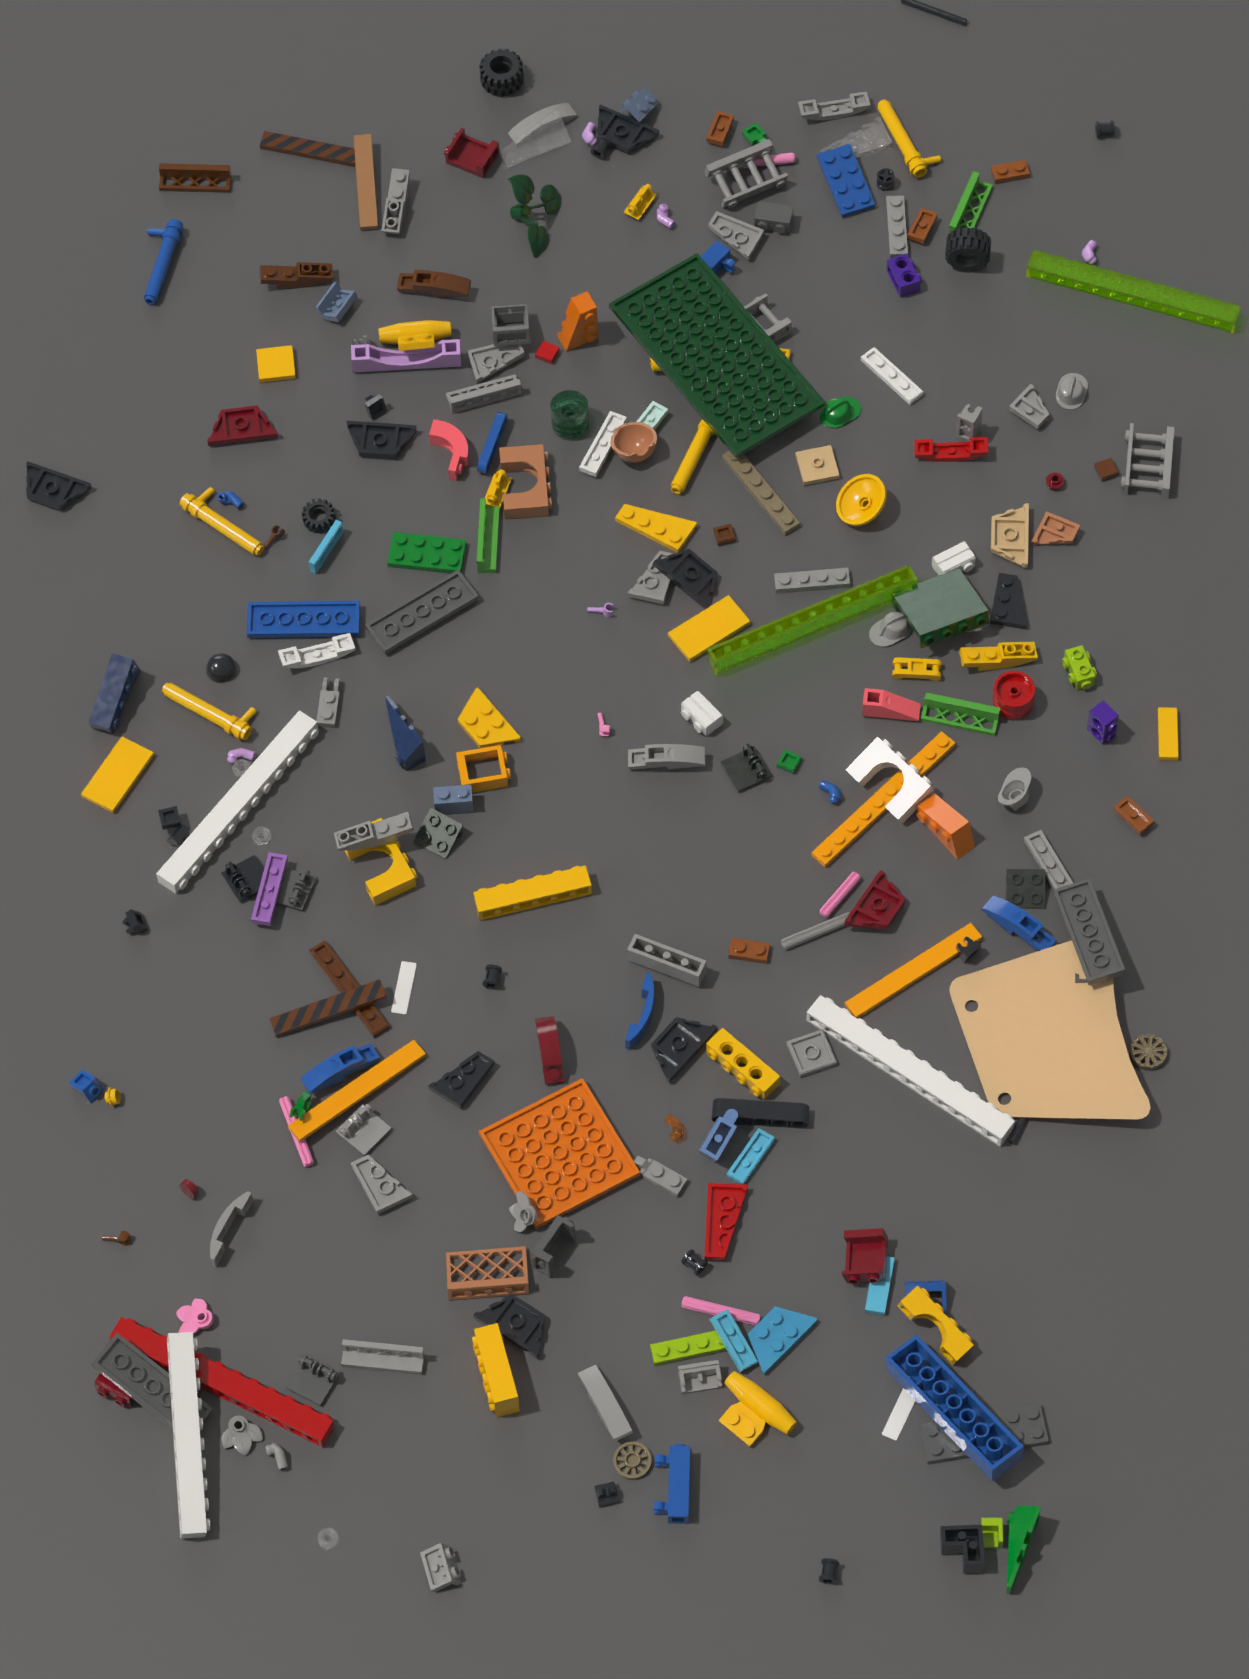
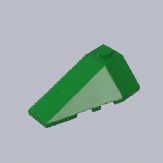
M1016 1506L1015 1511H1010L1006 1522L1009 1523L1006 1594L1008 1595L1011 1594L1039 1523L1041 1507Z

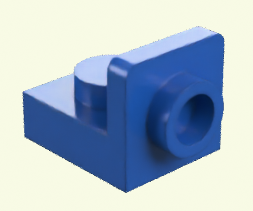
M83 1069L69 1082L70 1086L82 1093L90 1103L104 1091L98 1079Z

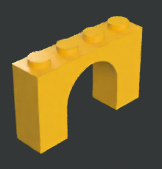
M379 818V819H377V820H375V821H373V822H371V823L373 824V823H376V822H378V821H381L382 818ZM398 841L366 849L345 851L349 860L371 851H382L392 858L393 863L385 873L365 882L366 890L375 906L416 887L415 879L418 878L414 868L410 869L408 866L409 860L405 853L400 852L399 849L401 847Z

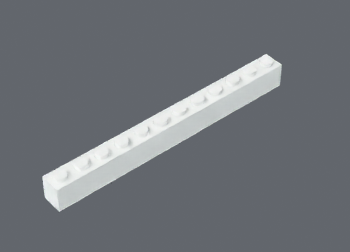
M300 710L156 873L160 884L175 894L180 889L183 890L186 887L188 880L199 872L204 862L209 861L215 849L222 846L224 839L228 834L231 835L236 825L247 817L249 810L259 803L262 795L269 792L272 784L282 777L283 771L294 763L299 753L304 752L310 740H314L319 732L317 721Z
M820 995L807 1011L806 1021L820 1030L823 1029L826 1034L1001 1147L1013 1131L1015 1121L1009 1114L998 1111L992 1103H986L975 1092H969L961 1083L952 1081L944 1072L932 1068L927 1061H921L912 1051L901 1048L895 1040H889L884 1037L878 1029H872L864 1020L852 1016L847 1009H841L830 998H824Z

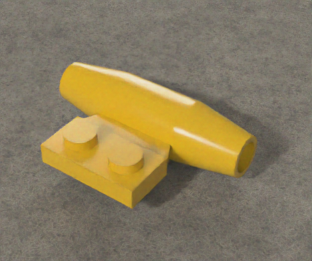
M424 320L403 322L378 329L380 343L398 344L399 351L435 348V340L452 336L451 323L449 321Z
M733 1371L725 1380L724 1384L740 1402L731 1405L719 1419V1422L750 1448L762 1435L765 1423L786 1435L791 1433L797 1425V1421L784 1406L757 1383L736 1371Z

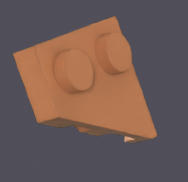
M1046 511L1031 541L1032 545L1073 544L1080 530V525Z

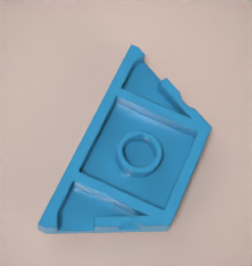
M775 1306L748 1333L749 1342L753 1347L755 1357L764 1376L818 1322V1319Z

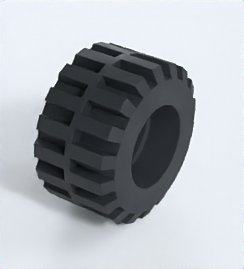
M501 48L498 51L492 50L490 54H485V58L482 57L479 65L480 80L485 91L491 92V95L498 94V96L502 97V95L509 96V93L514 94L516 90L521 88L524 82L523 62L520 56L516 55V52H509V49L502 50ZM506 71L507 73L497 74L496 72Z
M964 227L957 228V230H953L948 234L945 260H947L948 264L953 268L965 271H976L987 266V263L990 261L991 238L986 232L976 228Z

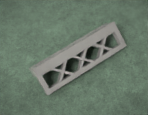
M515 374L446 393L452 413L522 395L521 383Z
M345 1339L342 1341V1367L422 1375L425 1358L423 1347Z

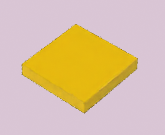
M292 345L256 349L260 383L296 379Z

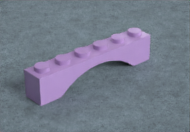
M460 339L441 340L435 343V348L404 351L383 349L370 344L351 345L353 372L461 367Z

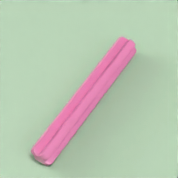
M285 1096L280 1098L279 1102L289 1125L297 1117H289L293 1106L290 1098ZM292 1134L304 1167L313 1165V1158L306 1140L304 1139L299 1142Z
M684 1296L682 1300V1307L714 1316L728 1309L735 1321L755 1326L760 1322V1314L688 1296Z

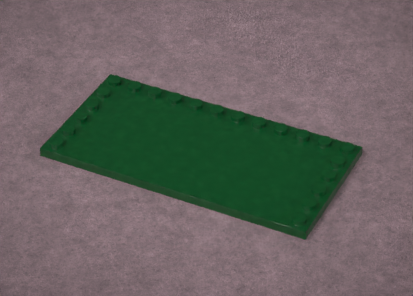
M698 253L609 303L610 310L735 458L740 457L825 406V401Z

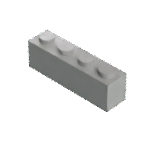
M634 934L627 949V959L629 961L697 987L700 986L707 972L706 960Z

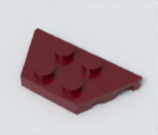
M257 405L223 409L218 415V421L215 422L213 432L208 437L207 442L208 446L271 439L278 438V433L270 425V421L262 414Z
M880 870L845 919L844 925L887 930L905 904L906 898L901 892L897 891L896 886L892 882L889 883L885 878V873Z

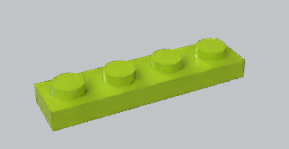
M716 1331L650 1344L654 1366L727 1351Z

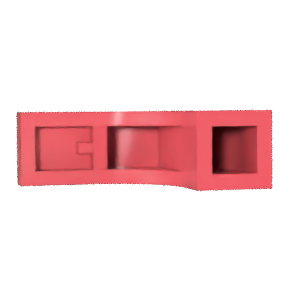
M433 420L429 433L430 444L441 446L451 451L453 456L448 469L449 480L457 481L458 474H462L463 467H468L469 465L466 438L452 424Z

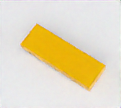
M1158 707L1159 760L1178 761L1177 708Z

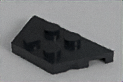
M601 104L599 105L597 139L601 135L606 136L612 141L613 147L630 153L659 136L658 129Z
M362 421L346 422L359 456L396 459L417 432L416 425Z
M29 461L26 463L27 499L61 511L92 487L89 482Z
M690 549L683 550L678 554L668 555L667 558L661 560H654L652 565L704 609L710 607L714 583L718 573Z
M676 1017L653 1041L651 1049L669 1083L718 1031L716 1025L707 1026L700 1024L698 1021H687L686 1019Z
M513 1294L504 1297L500 1302L489 1305V1308L481 1312L477 1311L474 1313L473 1318L485 1326L498 1323L502 1337L535 1358L539 1357L545 1314Z

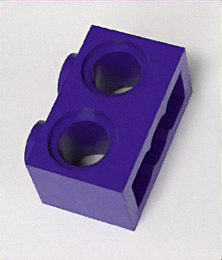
M907 253L887 260L886 271L900 298L920 291L921 275L916 273L914 261L909 259Z
M1103 700L1089 711L1087 730L1102 745L1107 741L1110 742L1117 735L1119 715Z

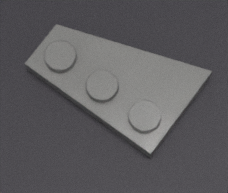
M718 211L715 212L708 224V228L748 261L764 236L763 229Z
M659 551L648 565L645 573L638 578L635 586L627 593L628 597L664 605L671 580L652 564L654 560L667 558L668 555L673 553Z

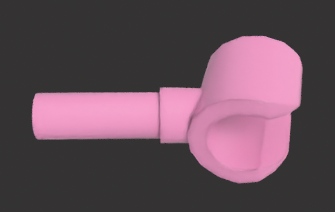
M600 712L598 713L599 735L610 736V725H604L603 715Z

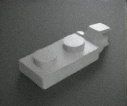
M637 1156L634 1160L645 1180L675 1197H678L687 1183V1178L654 1159L648 1158L646 1160Z

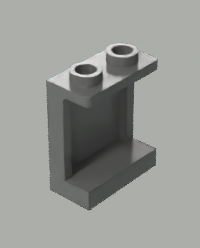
M557 1215L532 1251L533 1269L549 1278L554 1273L552 1254L563 1239H567L572 1243L576 1241L575 1225L571 1219Z

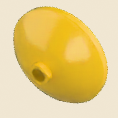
M871 474L858 475L849 480L840 490L836 501V510L841 520L851 526L865 525L874 520L880 514L886 502L887 491L884 483L878 477Z

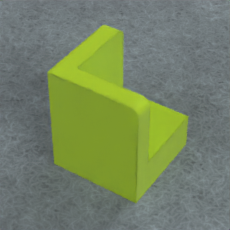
M981 1518L984 1549H1002V1518Z

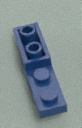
M993 895L981 909L1010 934L1015 932L1036 951L1050 948L1056 942V939L1042 929L1043 924L1002 898Z
M371 1043L357 1049L355 1046H351L316 1065L301 1077V1081L307 1091L312 1094L344 1081L345 1076L380 1062V1056Z

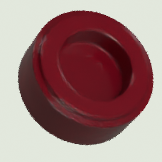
M185 1179L179 1185L182 1192L191 1199H194L199 1194L196 1185L188 1179Z

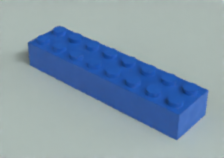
M917 1334L885 1357L886 1370L992 1482L1024 1458V1446Z

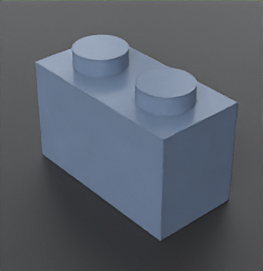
M471 785L433 787L436 811L442 814L474 812Z

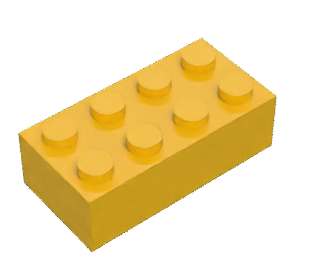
M498 1323L474 1329L475 1336L472 1337L475 1356H477L478 1367L483 1378L485 1393H487L490 1411H495L496 1418L520 1412L518 1394Z

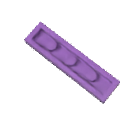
M268 853L251 917L252 923L271 926L288 861L287 855Z

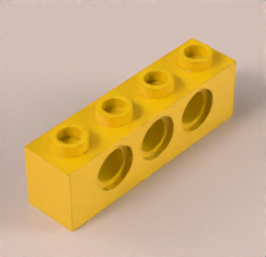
M721 1028L706 1043L707 1055L712 1060H717L721 1063L722 1068L726 1072L734 1074L739 1083L747 1085L756 1097L760 1096L765 1100L780 1085V1075L724 1028ZM725 1051H730V1052H732V1054H730V1055H725V1054H723V1053H724ZM744 1063L746 1066L739 1067L738 1064ZM755 1075H758V1076H760L761 1078H760V1079H753L752 1077L755 1076Z

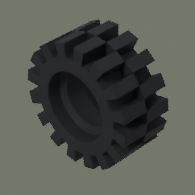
M318 498V502L312 499V503L307 502V507H303L302 519L304 526L310 532L313 530V533L316 534L317 531L320 534L323 533L322 530L328 532V528H331L336 520L334 507L326 499L323 502L321 498ZM316 512H324L326 514V517L320 521L312 519L313 514Z

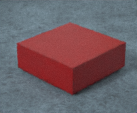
M543 341L535 354V358L552 364L559 352V347Z

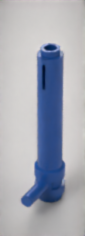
M171 219L165 229H147L148 235L162 236L163 240L144 294V301L147 304L154 305L158 301L176 245L180 242V236L184 228L183 223L177 219Z

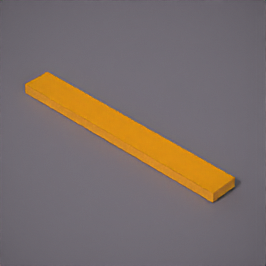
M969 923L844 1002V1006L852 1016L858 1019L959 955L956 945L960 943L961 946L966 947L967 944L963 941L965 937L979 942L982 940L981 934L972 923Z
M412 1040L305 1113L304 1120L300 1121L298 1118L290 1123L288 1129L299 1142L303 1141L426 1057V1053L415 1040Z

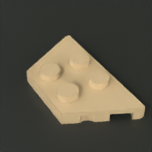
M1029 503L1023 504V507L1019 509H1010L1003 514H997L991 518V552L1024 568H1028Z

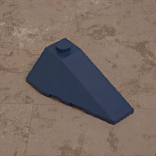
M387 695L385 696L396 751L395 760L399 766L402 765L405 771L426 761L424 743L414 727L408 725L406 717L404 715L401 716L398 707Z

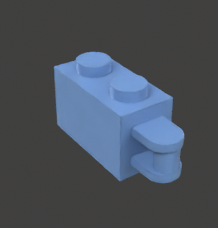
M729 1109L725 1112L723 1118L720 1116L716 1119L698 1153L713 1162L718 1160L737 1128L734 1125L738 1117V1112L735 1109Z

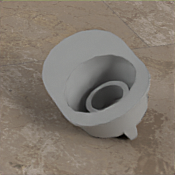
M1069 373L1060 379L1056 391V401L1062 408L1073 410L1082 405L1088 389L1086 378L1077 373Z
M890 612L871 627L869 637L875 645L887 647L909 636L912 627L903 614Z
M1023 767L1012 770L1003 783L998 795V801L1003 805H1008L1014 811L1025 805L1029 800L1028 788L1032 779L1031 772Z

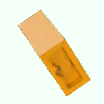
M501 745L456 752L461 785H471L472 793L508 787V779H511L509 768H505V763H508L506 751L502 752ZM498 757L501 770L500 775L469 780L466 763Z

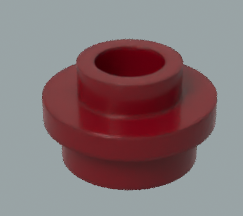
M1056 472L1050 473L1046 477V485L1051 490H1059L1064 485V477Z

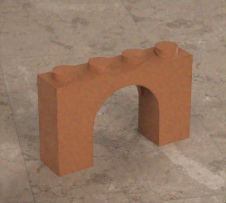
M543 444L499 448L502 470H505L506 473L528 472L538 480L537 484L529 491L503 494L505 519L549 516L548 509H552L551 498L547 497V493H551L550 482H546V478H549V467H545V462H548V453L544 451Z

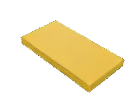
M728 595L668 632V637L686 659L691 662L749 626L750 620Z
M121 736L81 793V797L114 814L153 758L154 752Z

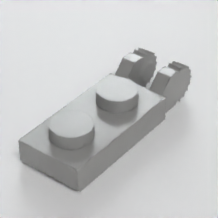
M324 678L316 721L318 726L335 727L340 699V679L335 678L334 691H328L329 680Z

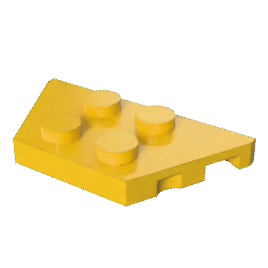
M477 687L458 717V724L479 748L504 745V742L510 741L520 742L521 737Z

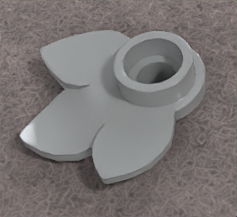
M516 1192L518 1203L512 1205L509 1211L516 1219L514 1230L523 1232L528 1225L535 1223L537 1212L530 1204L527 1194Z
M237 1415L229 1420L228 1429L223 1433L221 1440L224 1449L234 1446L237 1452L246 1456L251 1448L252 1441H262L263 1435L257 1425L248 1423L245 1417ZM236 1422L242 1423L241 1429L234 1427Z

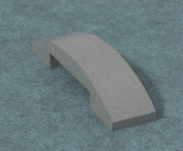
M867 91L849 94L848 99L816 103L815 99L798 102L801 117L809 120L844 118L860 113L871 106Z
M569 103L549 106L519 122L508 132V136L517 147L532 140L533 134L557 122H561V124L577 118V114Z
M247 1191L235 1199L219 1218L210 1243L212 1266L217 1267L225 1252L222 1240L236 1215L245 1217L253 1202L251 1192Z

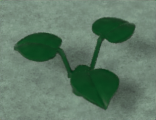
M515 175L508 178L512 185L515 198L520 204L511 207L510 215L514 220L521 219V222L530 223L528 227V240L533 256L537 257L548 246V233L544 226H539L538 222L526 218L531 215L532 209L543 206L548 215L556 214L561 207V196L553 185H545L540 192V198L543 203L528 206L526 204L532 200L531 195L535 190L533 181L526 175Z

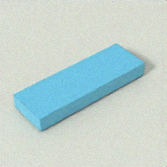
M335 520L309 560L310 572L316 574L338 542L343 534L342 522Z
M758 1128L727 1172L726 1177L738 1184H745L775 1142V1137Z
M887 1256L886 1281L869 1284L865 1312L885 1316L895 1261L894 1257Z
M728 1309L709 1319L739 1372L758 1363Z

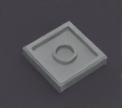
M823 1029L786 1041V1046L800 1078L837 1065Z

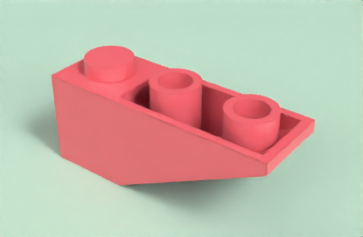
M865 688L862 716L919 721L921 704L885 690Z

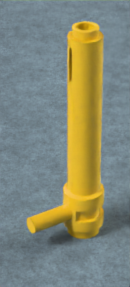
M885 99L878 103V111L903 154L904 162L913 176L920 178L927 173V165L941 162L939 155L923 159L920 152L915 149L891 103Z
M704 420L700 421L698 431L670 485L671 491L675 494L684 492L710 437L714 435V432Z
M209 487L199 497L186 493L181 498L179 505L184 511L190 512L194 518L201 519L253 555L259 556L263 552L264 546H262L260 541L207 506L205 501L214 494L213 488Z
M165 683L162 693H164V696L218 725L226 733L234 734V737L239 740H246L250 736L252 727L247 722L257 712L255 708L251 707L241 718H238L235 715L231 716L173 683Z

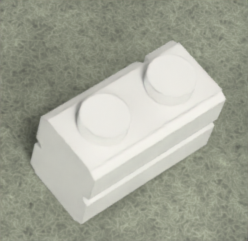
M963 541L932 557V567L938 573V576L958 568L962 572H969L975 566L976 557L966 542Z
M696 691L690 698L688 697L682 702L681 714L687 721L691 720L697 732H702L705 736H708L723 724V715L699 691Z

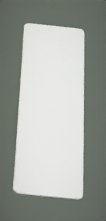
M401 962L391 1009L393 1013H407L416 963Z
M904 1388L882 1432V1435L893 1440L898 1439L915 1403V1400Z

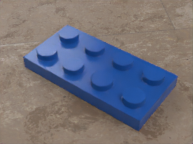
M850 144L817 154L816 158L841 217L875 207V202Z

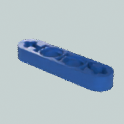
M497 412L481 453L477 472L488 473L504 432L508 414Z

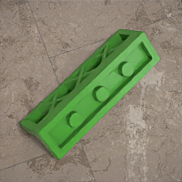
M973 171L949 224V233L957 230V228H975L993 185L979 181L980 173ZM977 187H982L987 190L982 194H978ZM978 200L980 206L972 208L970 203ZM972 213L974 219L967 222L964 217Z
M480 498L478 573H496L500 507L487 506L486 498Z
M926 692L921 721L995 736L1000 717V708ZM927 709L935 710L938 715L935 717L926 716ZM950 713L954 714L957 719L948 721L944 716ZM969 717L973 718L975 723L967 725L963 720ZM986 721L993 722L992 730L984 728L982 723Z

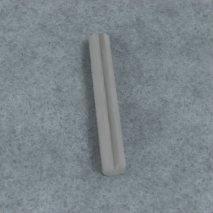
M850 912L781 939L783 949L787 950L846 926L844 922Z

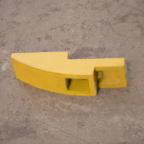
M1035 642L998 643L997 647H961L959 650L962 668L978 667V671L1009 668L1038 659Z

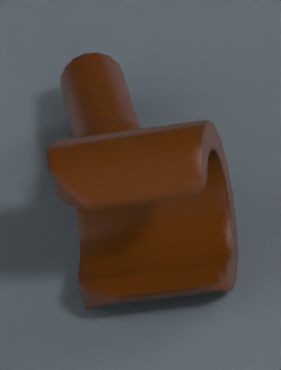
M274 525L271 527V536L264 544L266 549L276 537L284 536L285 530L282 528L277 533L280 526Z
M121 1231L119 1236L103 1235L102 1240L115 1241L126 1246L132 1237L129 1236V1232Z

